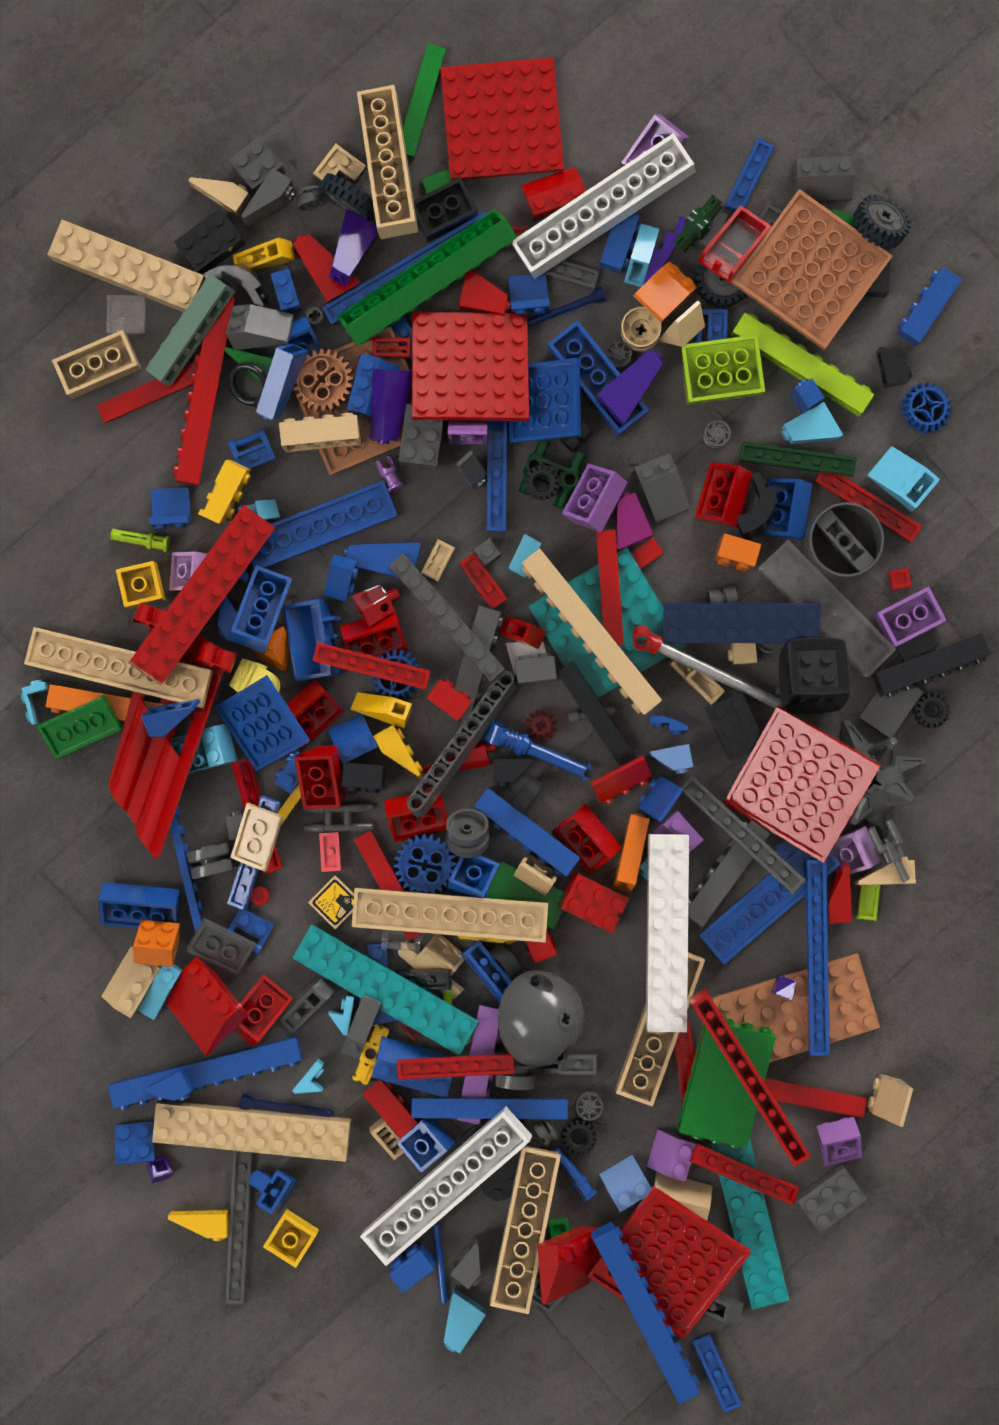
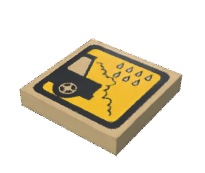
M335 875L308 903L336 929L353 912L354 893Z

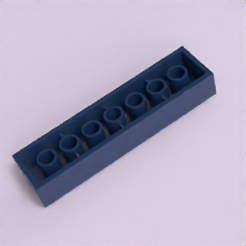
M663 602V643H786L787 641L799 638H820L821 605L819 603Z

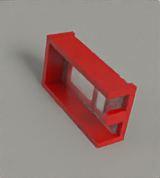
M740 205L702 251L699 263L728 283H731L772 226L754 215L749 209H745Z

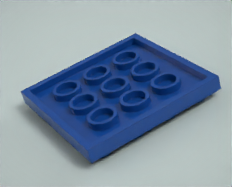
M571 358L528 364L529 421H509V443L581 436L580 359Z
M267 675L214 707L256 771L310 741Z

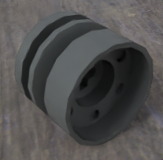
M508 1050L497 1052V1054H510ZM515 1059V1074L496 1075L495 1086L514 1090L535 1089L536 1074L528 1072V1069L536 1067L524 1065Z

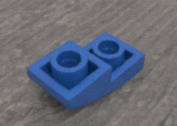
M648 716V724L653 723V727H664V723H667V731H672V735H684V731H688V726L677 720L663 716Z

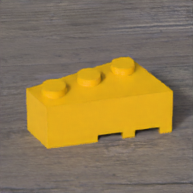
M225 460L215 480L216 484L212 493H208L206 497L209 499L204 510L200 509L198 514L218 524L231 520L236 511L234 506L236 502H240L243 496L241 490L250 480L251 475L249 472L251 469L232 460Z

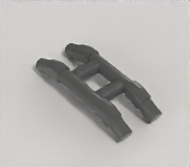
M342 804L341 808L303 809L304 813H324L325 824H305L304 832L372 831L373 823H352L351 812H369L373 810V805ZM332 812H344V824H332Z

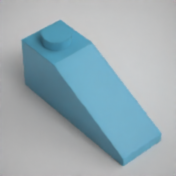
M173 964V967L162 966L138 1011L155 1020L183 969Z

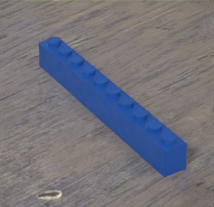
M297 1035L113 1082L108 1085V1090L113 1108L119 1107V1110L130 1108L133 1103L138 1102V1105L149 1103V1099H165L149 1094L145 1089L182 1068L186 1072L194 1090L198 1091L205 1089V1085L213 1083V1086L224 1084V1080L227 1079L237 1081L243 1079V1075L257 1076L266 1069L272 1072L281 1069L280 1066L288 1064V1067L299 1065V1061L303 1059V1054Z
M611 1221L592 1231L593 1240L678 1403L681 1404L699 1395L700 1392L697 1387L700 1385L699 1380L695 1374L691 1375L689 1370L692 1367L687 1358L683 1359L681 1355L683 1350L679 1342H674L672 1337L675 1335L671 1326L666 1327L664 1323L666 1317L662 1309L658 1310L655 1306L658 1302L653 1292L649 1294L647 1290L649 1284L645 1276L640 1277L638 1271L641 1269L636 1259L632 1261L629 1256L632 1252L627 1243L623 1244L621 1240L623 1234L618 1226L614 1227Z

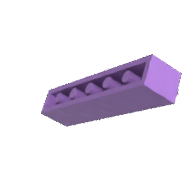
M479 1004L477 1014L479 1022L474 1029L469 1056L497 1054L498 1051H494L495 1044H499L501 1038L500 1032H498L499 1007ZM493 1075L465 1076L461 1098H489L490 1089H487L488 1081L492 1082ZM457 1118L458 1121L480 1124V1119Z

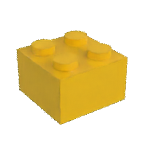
M150 561L116 569L125 608H136L139 606V603L149 605L166 601L156 562Z
M286 1209L263 1247L296 1268L319 1229Z

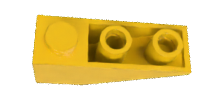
M357 692L350 710L404 729L411 714L412 704L394 697Z
M392 725L373 736L384 756L418 778H423L420 773L423 769L418 761H413L411 756L414 753L409 744L405 746L402 740L405 736L400 728L396 729Z

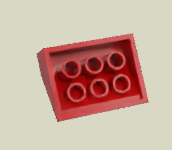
M195 957L183 969L165 1001L166 1005L205 1056H208L249 1015L212 967L199 957Z
M579 1226L537 1244L542 1305L553 1302L589 1284L590 1278L587 1275L600 1253L591 1232L600 1227Z

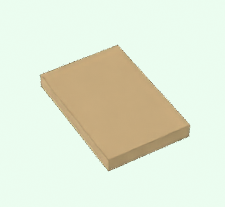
M247 803L230 858L259 870L267 871L283 816Z

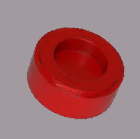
M257 886L253 888L250 900L257 906L264 905L268 902L270 893L267 888Z

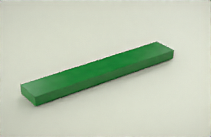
M427 44L403 125L407 157L415 158L446 48Z

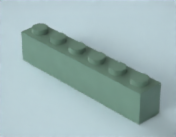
M210 274L204 280L203 285L197 294L194 295L191 303L182 313L176 325L171 329L166 340L160 345V349L150 360L145 370L160 382L171 387L235 291Z

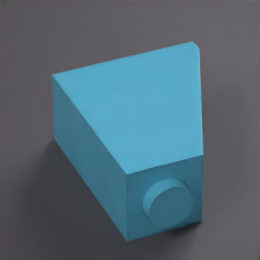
M641 224L624 280L625 283L638 287L643 286L659 232L658 228Z
M824 402L782 426L783 431H781L786 441L789 440L790 444L833 441L843 436Z
M456 1288L452 1290L444 1343L448 1350L451 1352L456 1351L460 1354L486 1316V1309Z

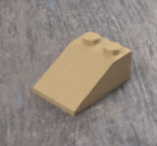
M878 1074V1078H875L873 1082V1097L870 1096L867 1106L869 1111L880 1118L903 1127L913 1088L901 1079Z

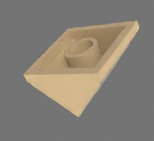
M699 301L694 303L672 323L659 340L663 343L681 347L688 343L705 327L701 303Z
M527 853L513 876L546 896L559 875L552 871V867L544 865L535 856Z

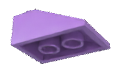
M655 114L621 163L624 165L628 164L673 133L682 146L685 145L690 137L661 114Z
M449 420V444L487 445L488 421Z

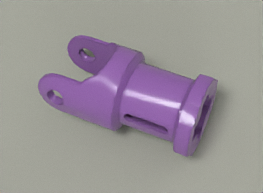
M387 456L390 468H383L379 460L376 461V466L381 477L385 479L389 487L388 491L393 492L403 487L404 483L400 481L391 457Z

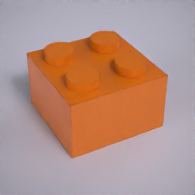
M724 533L719 539L714 560L718 561V565L724 567L732 565L736 566L738 571H750L756 565L761 544Z
M141 919L133 945L134 963L173 967L180 942V923Z

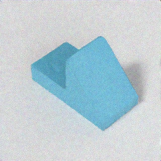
M276 499L255 501V504L247 505L248 508L266 521L280 518Z
M348 994L346 999H342L341 1010H344V1013L331 1010L328 1012L339 1030L346 1036L350 1029L355 995Z
M318 1058L292 1092L296 1094L323 1091L324 1088L313 1077L317 1079L324 1071L322 1069L324 1062Z

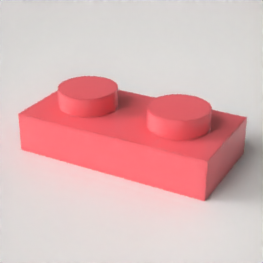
M339 832L319 833L322 872L341 871Z

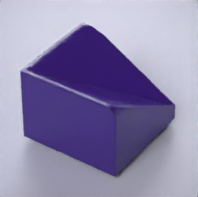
M777 974L771 993L792 1000L796 981Z
M167 1155L156 1158V1162H147L146 1164L151 1183L169 1179L172 1175Z

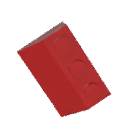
M575 167L521 185L533 222L550 216L586 192L582 178Z
M710 462L695 517L722 526L737 528L736 517L741 516L753 473L738 465Z
M395 609L393 613L371 626H368L364 619L340 626L347 650L374 657L382 655L383 658L387 657L386 651L392 656L393 649L396 650L397 654L401 650L404 652L408 651Z
M316 679L287 703L290 711L310 739L309 742L300 747L301 749L305 748L345 712Z
M318 746L295 755L294 759L303 809L341 808L346 795L344 786H342V771L338 747Z
M639 756L589 783L599 802L608 804L616 800L614 796L620 793L626 795L633 791L631 787L637 784L641 787L649 783L648 778L652 777V774L644 756Z
M431 789V790H426L425 793L431 792L432 789ZM442 793L429 811L422 817L414 816L408 808L407 800L410 795L384 800L386 816L394 843L408 840V838H415V835L421 837L423 833L429 835L446 831L448 817ZM422 803L415 804L414 808H419Z
M586 803L552 830L565 847L580 857L578 863L588 875L609 861L622 849L621 845Z

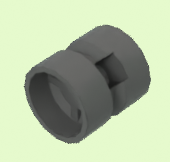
M735 586L723 587L722 591L718 588L707 590L708 602H738Z

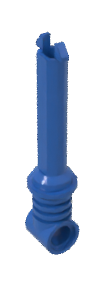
M499 721L491 722L485 736V740L490 744L499 747L504 744L505 748L508 746L510 750L513 748V751L518 756L520 754H529L582 777L581 781L589 780V777L584 774L586 769L593 771L591 763L585 765L532 742L527 733H520L518 735V732L514 733V730L509 731L510 728Z

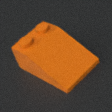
M669 261L633 296L662 322L689 299L697 289V286L676 265Z

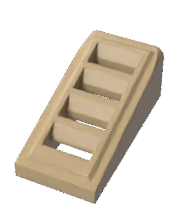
M382 1117L369 1127L372 1136L393 1160L404 1153L400 1147L392 1151V1148L397 1145L396 1142L400 1138ZM390 1132L384 1139L382 1138L386 1133ZM395 1137V1140L388 1145L387 1143Z

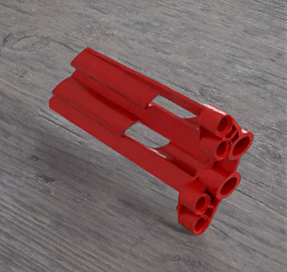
M139 603L133 621L150 627L149 635L166 611ZM199 634L179 662L212 670L213 674L204 709L196 707L188 714L192 721L180 756L171 745L177 725L164 737H149L141 718L148 710L144 703L145 694L133 691L108 782L112 796L119 806L128 813L136 826L135 829L138 837L154 859L161 856L223 671L231 673L237 654L223 650ZM163 698L160 704L164 705L179 703Z

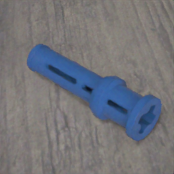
M561 1146L555 1148L553 1152L561 1154L559 1165L571 1180L572 1188H576L582 1197V1201L586 1202L597 1193L596 1189H592L586 1181L587 1177L580 1174Z

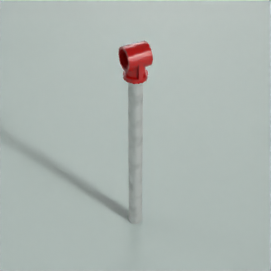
M638 626L633 630L632 640L635 649L648 651L654 655L658 652L773 708H776L778 705L782 707L781 698L667 643H663V637L652 633L647 626ZM644 636L646 639L639 640L638 637Z

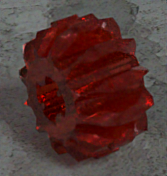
M536 710L537 717L530 713L529 716L533 721H525V723L531 724L525 730L529 731L532 729L533 732L528 736L531 738L534 734H537L535 741H538L539 736L542 735V740L545 742V734L549 738L553 737L549 730L557 731L556 728L551 727V725L557 724V721H549L553 718V714H550L548 718L545 717L547 710L543 711V716H540V711ZM543 720L545 722L544 725H547L546 729L543 728L539 731L537 730L536 723H540Z

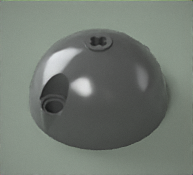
M540 970L525 972L509 984L500 1001L498 1028L503 1044L517 1061L527 1066L541 1067L552 1064H564L568 1055L576 1048L583 1034L585 1012L582 1001L575 988L560 976Z

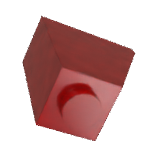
M470 269L465 273L459 304L460 310L502 315L509 313L511 302L508 301L507 294Z

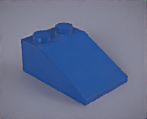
M659 776L658 779L654 778L648 787L651 789L647 795L643 793L638 800L640 804L638 808L656 821L661 822L683 789Z

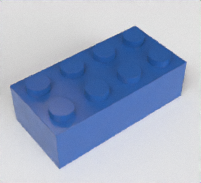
M256 565L228 640L265 653L292 578Z

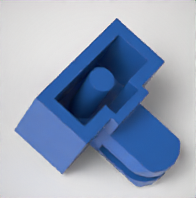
M256 1170L249 1178L251 1186L262 1193L256 1205L271 1215L280 1213L299 1181L284 1170H276L273 1177L264 1170Z

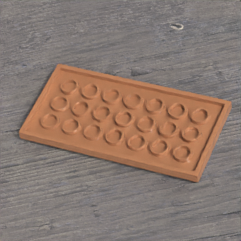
M858 953L828 961L829 1044L880 1028ZM807 968L783 975L796 981L792 1000L771 993L776 978L712 997L723 1017L733 1019L734 1023L741 1024L742 1022H747L756 1028L765 1026L772 1029L776 1035V1040L770 1062L808 1051Z

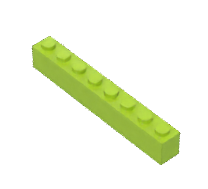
M744 313L733 330L731 337L758 335L761 356L801 381L813 379L824 396L859 417L864 412L874 396L869 387L857 384L852 376L843 375L832 364L827 365L820 356L812 355L801 344L796 345L791 342L787 335H780L774 331L775 329L767 323L764 325L759 322L755 315Z

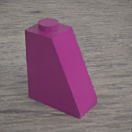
M624 493L616 503L617 552L653 536L636 493Z

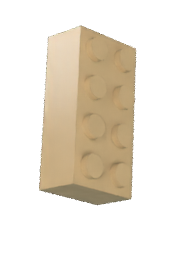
M123 330L52 360L66 395L71 399H75L142 370L128 336Z
M343 413L341 417L324 415L321 419H315V417H304L301 421H295L292 418L284 419V422L279 423L281 446L285 452L362 445L358 417L353 415V413Z

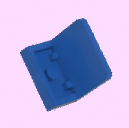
M544 273L536 279L531 274L510 276L508 278L511 313L527 315V313L544 314L549 311L550 302L546 275Z
M187 487L153 489L151 491L152 517H149L150 526L155 528V530H166L167 527L184 529L186 526L192 525L190 491Z

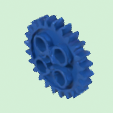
M423 833L422 839L415 835V841L408 838L409 845L402 843L404 850H397L401 856L394 858L399 861L394 867L399 868L395 875H401L398 882L405 881L403 888L410 886V892L416 889L417 893L421 891L428 893V891H431L432 894H435L436 888L440 892L442 891V884L448 887L446 880L450 879L449 873L454 871V869H451V866L456 865V862H451L455 855H449V848H445L446 841L440 844V837L433 840V834H431L429 839H426V835ZM415 848L422 849L423 856L421 858L413 856L412 851ZM435 852L442 855V860L438 863L433 862L431 859V855ZM408 860L421 863L424 860H428V864L440 866L442 869L437 870L427 867L426 870H423L422 865L409 863ZM416 867L419 870L418 876L411 877L408 874V869ZM430 871L436 872L438 875L437 880L429 881L427 873Z

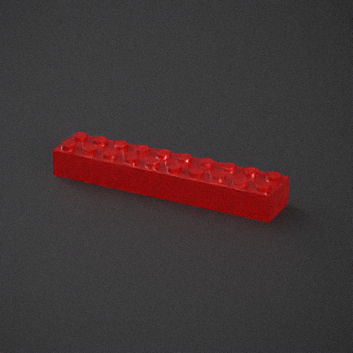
M243 505L136 651L129 664L161 686L275 527Z

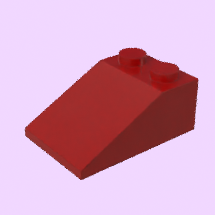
M263 974L240 1002L249 1015L233 1031L254 1047L293 998Z

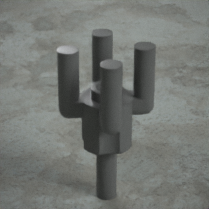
M890 818L885 823L891 836L881 840L875 826L868 828L867 831L879 854L883 853L887 863L894 862L902 881L905 882L910 878L900 859L905 856L901 847L903 840L893 818Z

